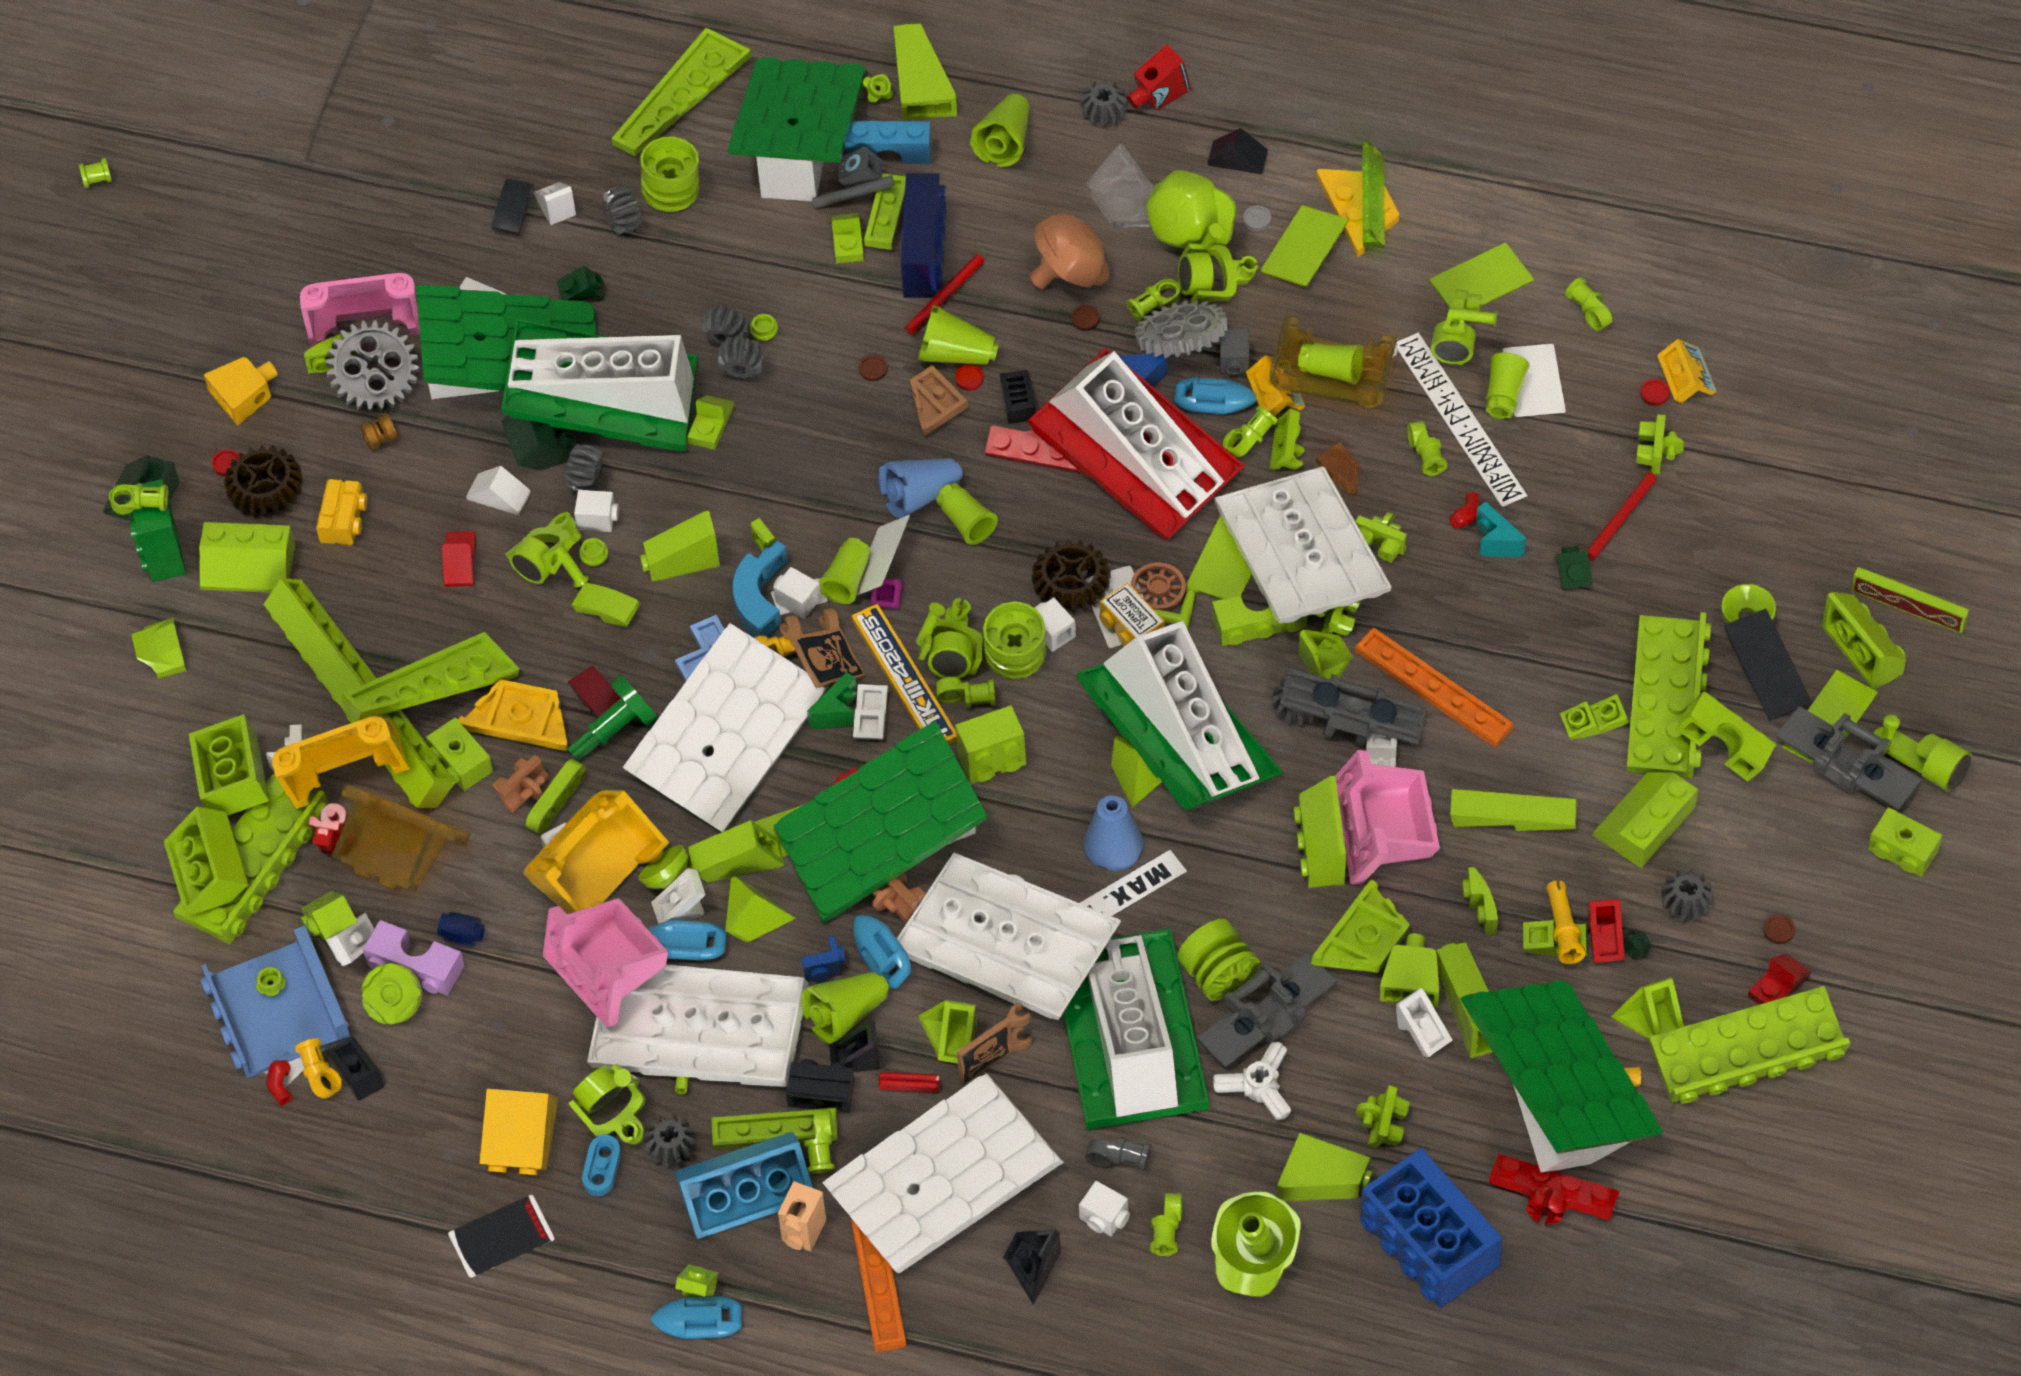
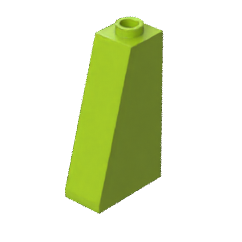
M921 23L893 26L902 121L957 116L956 93Z
M1467 943L1447 944L1441 949L1436 950L1438 973L1470 1058L1493 1053L1460 1000L1465 995L1489 992Z

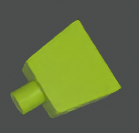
M1409 934L1406 946L1394 945L1392 947L1381 980L1380 1001L1399 1003L1417 989L1423 988L1433 1007L1438 1008L1439 977L1437 952L1433 948H1424L1425 937L1423 935Z

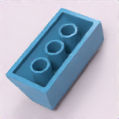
M793 1132L674 1171L679 1192L696 1239L779 1212L793 1181L813 1188L800 1143Z

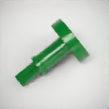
M621 674L610 683L621 698L595 721L586 725L589 730L567 748L578 762L600 743L606 745L608 740L634 717L638 716L648 729L659 719Z

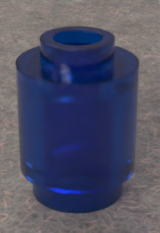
M456 912L443 913L438 923L437 935L444 938L446 942L474 947L477 942L482 941L485 925L481 924L480 917Z

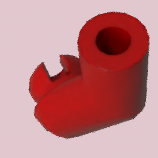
M1469 492L1465 495V505L1455 510L1449 518L1453 528L1460 529L1476 521L1477 508L1480 506V496L1478 493Z
M286 1060L273 1061L268 1067L266 1079L267 1089L280 1106L286 1105L292 1099V1095L283 1084L284 1077L288 1076L291 1071V1066Z

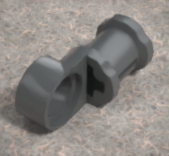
M1120 1137L1118 1143L1093 1139L1089 1142L1085 1158L1089 1163L1097 1167L1105 1168L1111 1166L1112 1163L1120 1165L1122 1162L1139 1166L1140 1170L1145 1171L1150 1160L1152 1144L1145 1143V1145L1129 1142L1126 1141L1125 1137Z

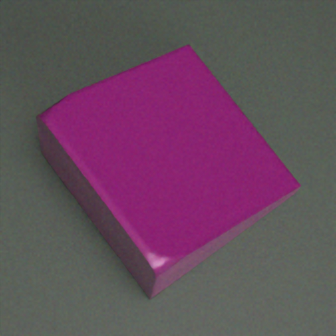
M885 578L880 587L871 590L870 606L878 603L879 607L899 609L904 581Z

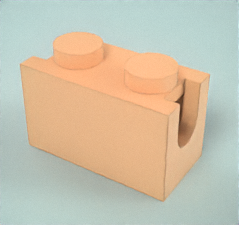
M793 1181L778 1212L782 1241L789 1247L796 1250H801L804 1247L805 1250L811 1252L826 1222L823 1192Z

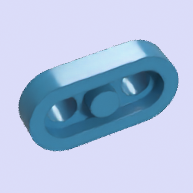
M610 1135L596 1137L592 1140L588 1149L582 1173V1182L586 1192L593 1196H603L609 1193L614 1186L621 1158V1149L617 1139ZM603 1152L611 1153L608 1157L600 1156ZM598 1179H601V1180L604 1181V1182H603L602 1184H600V1185H595V1184H594V1182H595L596 1180H598Z

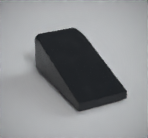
M354 1036L327 1050L328 1056L358 1101L384 1087L379 1071Z

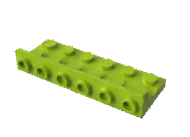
M1700 612L1699 620L1640 615L1626 772L1639 774L1666 772L1675 773L1681 778L1692 779L1694 767L1700 768L1701 750L1696 749V743L1676 730V727L1689 704L1700 695V691H1706L1707 674L1702 673V666H1708L1709 648H1704V641H1710L1711 624L1706 623L1705 612Z
M272 774L266 782L269 801L248 808L232 829L248 886L231 903L193 915H185L182 902L180 901L173 911L174 917L231 945L236 936L238 937L244 932L246 922L251 915L259 911L263 898L268 891L276 887L280 875L286 866L289 867L294 862L298 849L311 838L313 829L309 826L311 816L317 817L321 821L320 813L329 804L324 791L319 790L317 794L310 792V804L296 809L275 775Z
M1825 986L1650 1036L1648 1039L1670 1103L1680 1101L1681 1104L1693 1102L1699 1098L1698 1095L1708 1092L1711 1096L1721 1094L1727 1091L1729 1086L1739 1084L1740 1087L1751 1085L1757 1081V1078L1766 1075L1769 1078H1776L1785 1074L1787 1069L1793 1067L1803 1070L1815 1065V1061L1827 1058V1061L1837 1060L1845 1055L1851 1044L1849 1038H1844Z

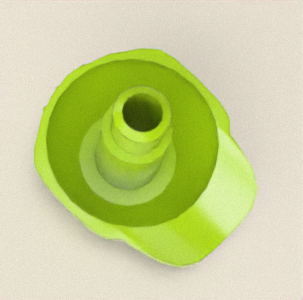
M1174 170L1155 185L1146 203V212L1153 234L1162 243L1185 249L1189 243L1200 244L1209 232V226L1212 223H1218L1224 228V235L1218 238L1213 245L1225 246L1232 238L1236 205L1230 195L1216 188L1208 178L1184 170Z
M1260 1191L1243 1193L1221 1204L1214 1223L1211 1247L1216 1255V1275L1219 1284L1227 1291L1249 1297H1264L1274 1290L1284 1270L1291 1266L1299 1243L1301 1220L1297 1213L1283 1199L1277 1198L1272 1193Z

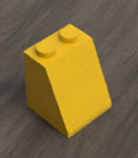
M487 1089L479 1164L488 1165V1171L500 1173H506L507 1167L519 1168L518 1174L537 1175L538 1170H547L559 1097L546 1093Z

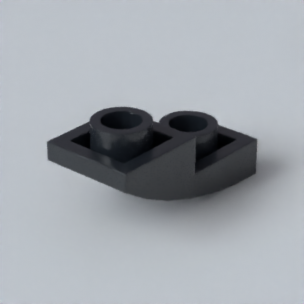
M506 178L491 226L493 230L520 235L534 184Z

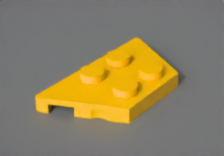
M1332 169L1316 170V178L1335 215L1349 219L1343 231L1357 257L1364 254L1365 248L1372 241L1377 242L1386 230L1391 229L1399 222V212L1378 172Z
M500 679L487 695L482 696L475 703V708L465 718L461 716L458 719L469 732L568 751V743L556 690Z

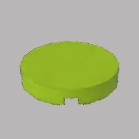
M394 963L379 965L368 973L362 983L363 1007L368 1015L379 1023L395 1025L406 1022L415 1015L421 1005L422 988L420 980L411 969L404 965Z

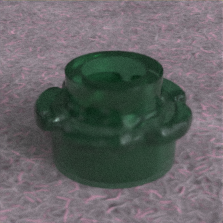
M1629 931V936L1623 939L1624 949L1629 957L1637 960L1640 957L1645 958L1648 956L1651 947L1648 937L1642 932Z

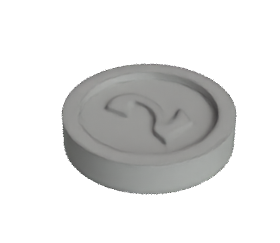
M1251 206L1243 214V223L1252 231L1265 230L1271 224V213L1263 206Z

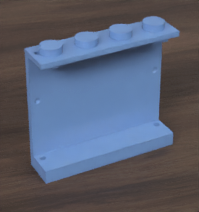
M305 926L294 929L297 942L213 975L212 972L208 971L206 964L201 965L205 976L200 979L206 996L210 994L213 996L214 1002L210 1003L212 1012L216 1020H223L225 1026L220 1028L226 1045L232 1043L235 1051L230 1053L236 1070L243 1069L246 1079L268 1071L269 1065L275 1060L290 1062L300 1058V1054H297L294 1047L303 1041L320 1038L322 1043L320 1048L323 1049L351 1038L345 1018ZM264 968H276L282 973V977L286 979L284 989L280 990L276 996L269 997L265 993L260 994L256 989L257 975Z

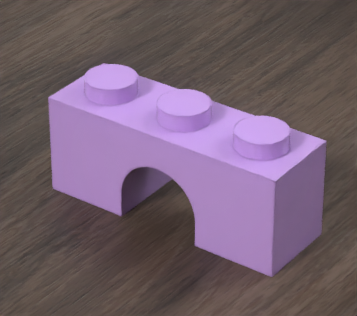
M380 920L363 948L368 966L374 969L379 965L389 963L404 965L415 973L420 980L421 986L426 991L433 994L439 992L448 996L465 967L461 951L434 941L425 954L409 956L406 953L411 944L407 930Z

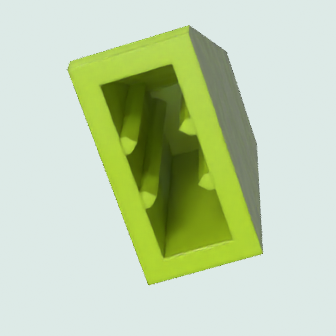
M709 511L702 512L643 542L645 554L640 555L643 572L649 571L652 582L720 567L716 535Z
M752 820L688 847L690 859H688L689 868L697 870L699 877L707 883L780 868L785 865L779 839Z
M1299 1133L1277 1184V1198L1283 1199V1201L1359 1198L1362 1189L1369 1185L1373 1178L1374 1171L1370 1170V1157Z

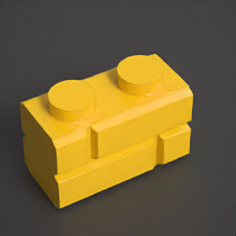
M327 480L316 526L321 543H338L339 545L352 546L355 535L361 534L362 518H360V513L367 509L368 496L363 493L360 482Z

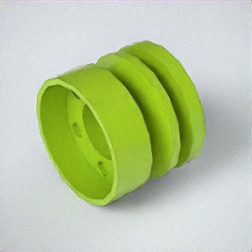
M674 136L661 137L646 145L640 156L641 191L644 200L653 208L665 212H675L688 208L696 201L699 194V158L695 147L685 139Z
M1017 601L1002 603L992 609L986 617L983 627L984 653L988 666L999 676L1013 680L1027 678L1036 673L1043 665L1046 655V629L1043 617L1034 607Z
M1217 919L1198 928L1185 940L1177 953L1178 961L1189 975L1196 977V984L1203 990L1204 995L1210 1001L1222 1000L1224 994L1235 991L1252 978L1260 966V960L1251 952L1250 947L1246 943L1241 942L1240 934L1227 919Z

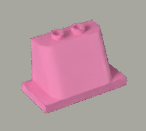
M1357 750L1335 776L1350 884L1361 886L1381 864L1431 858L1440 849L1437 836V824L1434 822L1432 812V800L1428 793L1424 771L1371 764L1369 751Z
M619 898L570 914H566L560 906L550 908L548 910L543 957L607 1028L618 1025L621 999L665 968L668 951L659 942L658 938L643 925L640 918L636 917Z

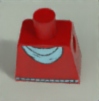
M1166 44L1135 72L1134 77L1137 88L1126 97L1135 109L1147 102L1154 110H1159L1191 90L1184 60Z

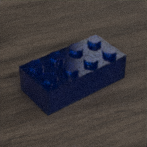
M906 173L901 247L903 298H934L938 293V287H943L942 264H944L945 259L943 241L946 240L944 219H947V202H945L946 185H940V173Z

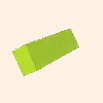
M1452 789L1450 816L1454 827L1514 825L1516 831L1576 829L1577 800Z

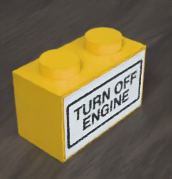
M1128 582L1100 601L1099 618L1102 624L1107 629L1111 628L1117 634L1123 646H1126L1140 635L1165 627V621Z

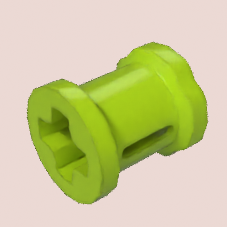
M102 158L101 162L90 165L79 164L85 188H89V185L101 181L112 182L106 158Z

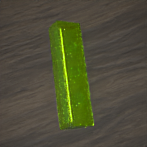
M1364 141L1362 152L1364 248H1383L1385 246L1384 158L1369 141Z

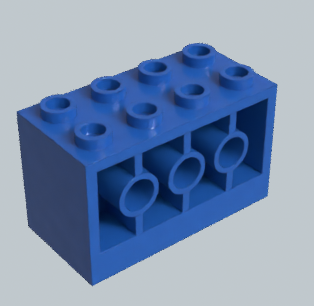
M1422 1147L1362 1189L1360 1204V1222L1367 1232H1373L1380 1239V1245L1389 1256H1395L1400 1262L1403 1273L1409 1279L1414 1278L1420 1285V1290L1424 1297L1430 1302L1434 1301L1440 1309L1500 1266L1503 1238Z

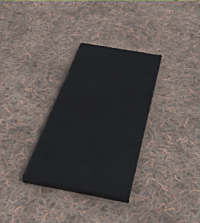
M1766 608L1723 625L1769 721L1795 711L1799 706L1805 707L1812 704L1807 690Z

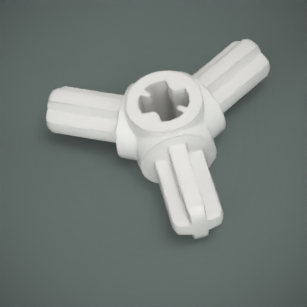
M1272 1042L1261 1061H1255L1248 1068H1243V1073L1214 1075V1091L1216 1093L1244 1092V1096H1248L1258 1103L1263 1102L1276 1120H1284L1291 1113V1109L1278 1092L1280 1086L1276 1080L1279 1077L1277 1069L1287 1053V1048L1280 1042Z

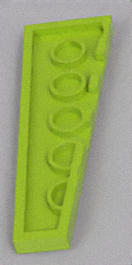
M706 27L611 138L612 145L633 156H637L646 145L658 138L751 58V49Z
M483 632L342 694L341 702L359 721L368 717L379 716L496 684L500 679H514L518 677L520 668L486 632Z

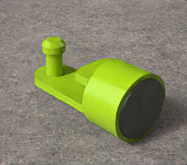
M1886 715L1883 720L1884 727L1877 728L1873 732L1882 739L1886 737L1891 740V745L1886 754L1921 773L1923 778L1947 792L1956 788L1969 769L1972 758L1971 752L1933 733L1926 735L1918 743L1896 730L1900 725V719L1897 716Z

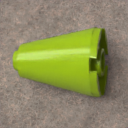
M1019 94L1007 95L973 127L970 146L982 161L988 163L990 160L998 163L997 167L1012 166L1019 161L1024 151L1030 104L1026 98Z
M933 305L918 360L923 362L988 365L989 359L995 361L999 344L994 343V336Z
M875 972L810 985L801 993L803 1014L806 1019L811 1017L815 1027L811 1029L821 1041L831 1044L841 1039L886 1000L889 986L886 979Z

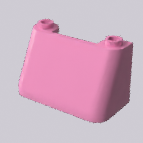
M392 273L314 283L304 287L300 293L301 311L310 347L324 341L331 332L332 334H337V322L388 315L393 316L394 326L403 324L408 329L409 336L420 334L416 285L408 274Z

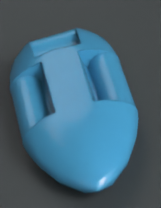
M1193 377L1181 380L1175 386V404L1190 412L1230 414L1245 410L1257 401L1256 395L1252 390L1228 379ZM1188 390H1193L1192 397H1186Z
M868 915L856 916L853 934L859 955L871 972L882 975L886 979L889 988H898L911 974V964L906 950L883 922ZM897 964L899 969L891 976L889 972Z
M672 920L648 928L668 951L667 959L706 961L718 958L725 952L727 932L721 926L711 922ZM709 938H714L713 947H708Z
M724 1296L684 1297L660 1307L653 1313L650 1321L660 1331L682 1339L722 1338L733 1335L741 1329L743 1307L733 1298ZM722 1310L729 1311V1322L722 1321Z

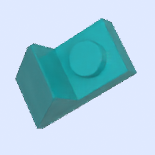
M1487 502L1477 508L1476 525L1479 531L1485 535L1480 541L1479 554L1481 556L1522 557L1525 554L1526 537Z

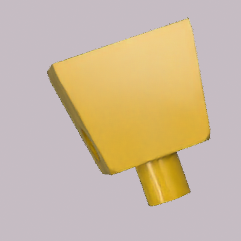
M245 357L204 374L208 392L237 426L270 400L271 394L267 382L278 376L275 367L270 361L255 368L249 359Z

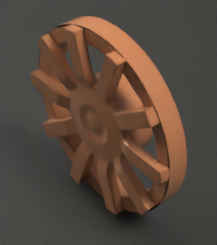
M1155 562L1144 565L1135 572L1131 580V586L1138 594L1148 593L1143 597L1146 602L1151 597L1154 598L1153 604L1148 603L1153 609L1169 612L1181 603L1185 596L1186 582L1184 576L1177 568L1167 563ZM1160 569L1159 574L1153 575L1151 570ZM1168 571L1173 575L1167 578L1164 573ZM1147 573L1149 577L1147 581L1140 578L1142 574ZM1175 579L1180 581V585H1170V583ZM1136 583H1140L1144 586H1147L1146 588H1135ZM1170 590H1181L1179 595L1170 592ZM1166 596L1174 600L1168 603ZM1158 599L1162 600V605H1157Z

